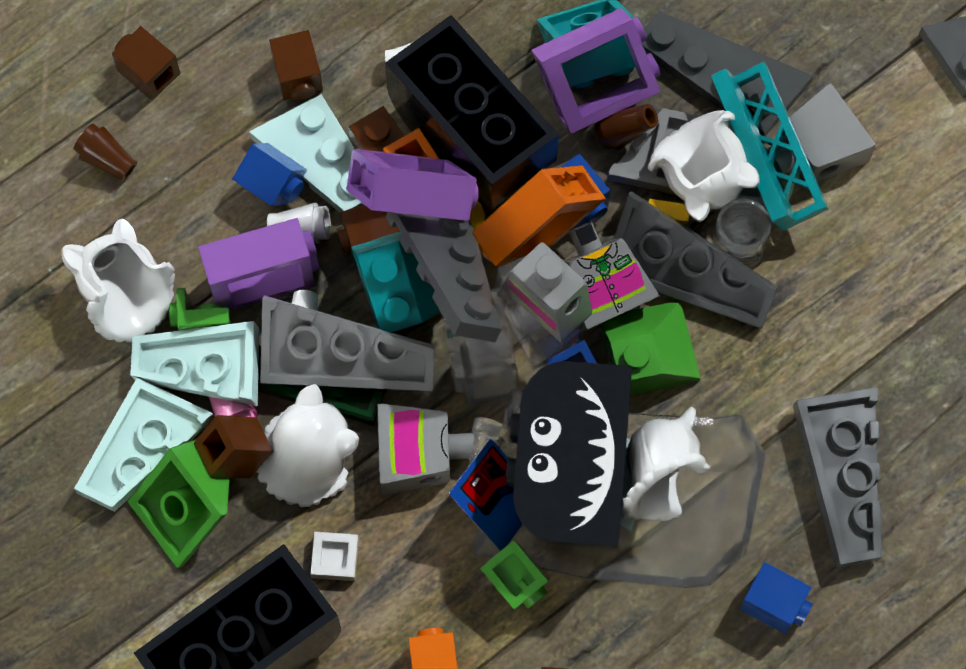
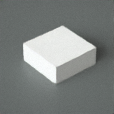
M314 532L311 578L355 581L359 544L358 535Z

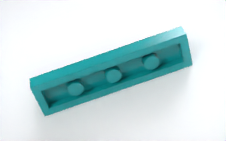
M764 61L735 76L726 68L711 75L725 111H730L735 115V120L730 121L735 135L742 144L747 162L758 171L760 184L757 187L772 222L785 231L828 210L829 208ZM761 77L765 90L760 102L755 103L746 100L741 86ZM770 99L772 101L774 108L767 106ZM749 107L756 109L754 117L752 116ZM764 113L777 116L781 122L775 139L762 136L758 130ZM785 135L787 136L790 145L783 143ZM764 143L772 145L769 153ZM780 148L793 152L797 159L790 176L777 172L773 165ZM801 171L806 181L798 179ZM780 179L787 181L785 189L783 188ZM795 185L809 189L815 203L797 212H793L789 202Z

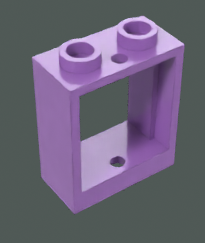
M622 8L531 50L557 115L570 134L661 92L656 78L661 76L659 67L651 53L646 55L642 42L647 40L644 28L637 17L632 19ZM623 35L640 78L577 106L561 64Z
M353 149L346 191L370 210L469 221L471 209L476 206L478 201L477 179L449 160Z
M298 218L198 246L214 302L222 308L228 307L229 311L260 303L264 295L277 298L298 290L314 287L313 272L320 270L310 230L302 232Z

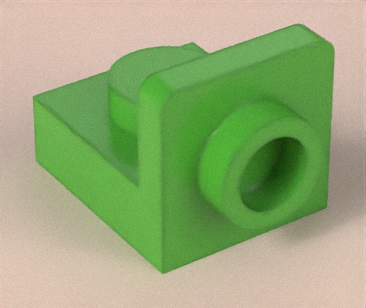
M176 288L177 302H170L169 304L172 328L178 327L180 331L233 324L228 307L222 308L217 304H203L196 309L190 310L186 289Z
M515 539L480 568L513 609H516L522 603L529 609L548 593L543 585L550 578L545 572L540 570Z

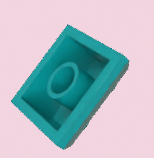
M597 0L539 18L537 22L543 40L547 43L620 8L632 19L635 17L617 0ZM622 35L562 63L561 67L569 87L584 88L595 83V79L607 75L623 76L629 74L634 70L635 64L625 38Z
M401 232L351 247L375 327L388 332H394L422 323L440 312L432 298L435 292L433 286L427 281H422L416 271L419 262L413 253H406L399 241L402 236Z

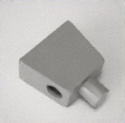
M831 83L789 117L817 182L864 165L870 161L876 144ZM785 135L783 143L790 145L788 138ZM779 149L773 165L777 172L787 174L792 171L797 159L793 152Z

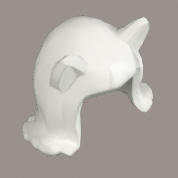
M718 110L710 112L685 123L679 130L673 131L670 136H667L658 143L648 164V169L651 172L655 171L658 167L662 168L669 187L678 197L684 200L688 214L699 222L707 217L710 209L724 208L734 202L743 188H755L760 184L757 169L747 162L740 140L728 128V122L735 120V115L730 111Z
M124 219L117 220L112 234L101 236L84 247L70 244L62 248V260L75 276L79 293L88 302L86 308L88 318L94 324L95 331L107 340L114 339L120 343L123 341L127 343L132 342L133 336L153 333L156 326H159L167 318L169 304L174 297L175 269L170 262H163L157 265L149 250L137 242L134 229Z
M313 384L302 389L296 398L295 404L281 412L280 416H275L269 425L265 427L264 433L274 452L256 471L259 473V482L267 484L266 491L269 494H274L276 499L280 501L285 500L286 504H298L300 507H310L313 504L319 505L323 498L328 499L335 496L337 492L344 490L348 483L346 481L348 471L344 468L345 458L356 450L359 442L357 434L348 429V424L342 414L333 405L323 403L319 387Z
M688 408L676 420L661 418L647 420L632 434L628 445V465L633 488L627 493L628 497L622 500V510L625 517L635 520L658 519L659 521H666L682 515L676 493V478L681 469H692L704 474L710 469V465L705 462L704 456L700 455L699 440L691 430L696 414L695 408Z

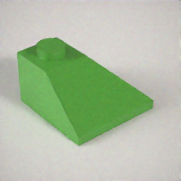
M681 301L626 311L599 324L609 364L632 366L630 396L700 381L701 378Z
M195 440L170 448L127 501L177 568L185 565L226 516L228 509L229 478L210 477L196 449Z

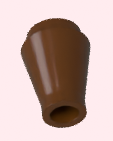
M650 104L625 108L596 122L594 126L595 134L599 143L604 148L620 150L647 130L656 127L658 116Z
M95 124L89 125L79 136L73 147V150L80 154L79 160L112 174L121 181L126 180L137 165V161L124 150L104 126L99 128Z

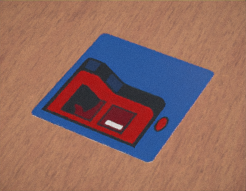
M489 439L449 494L498 550L501 551L510 543L523 524L518 518L514 507V487H508V484H506L508 457L492 439Z

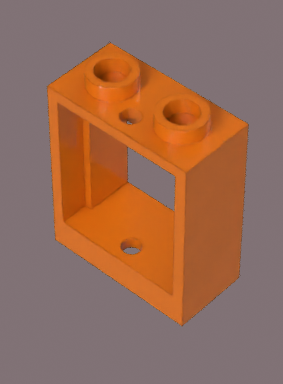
M583 165L541 169L472 233L480 243L479 249L483 256L495 266L519 263L541 242L551 248L606 198Z

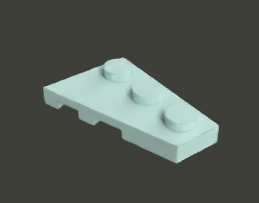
M322 94L249 131L250 138L257 144L269 143L306 168L307 172L302 179L309 184V187L339 213L364 205L346 191L352 151L355 148Z
M254 321L132 337L130 375L134 380L140 378L154 386L258 406L259 327Z
M137 378L74 490L77 494L115 512L135 493L167 451L172 447L190 442L214 419L213 413Z

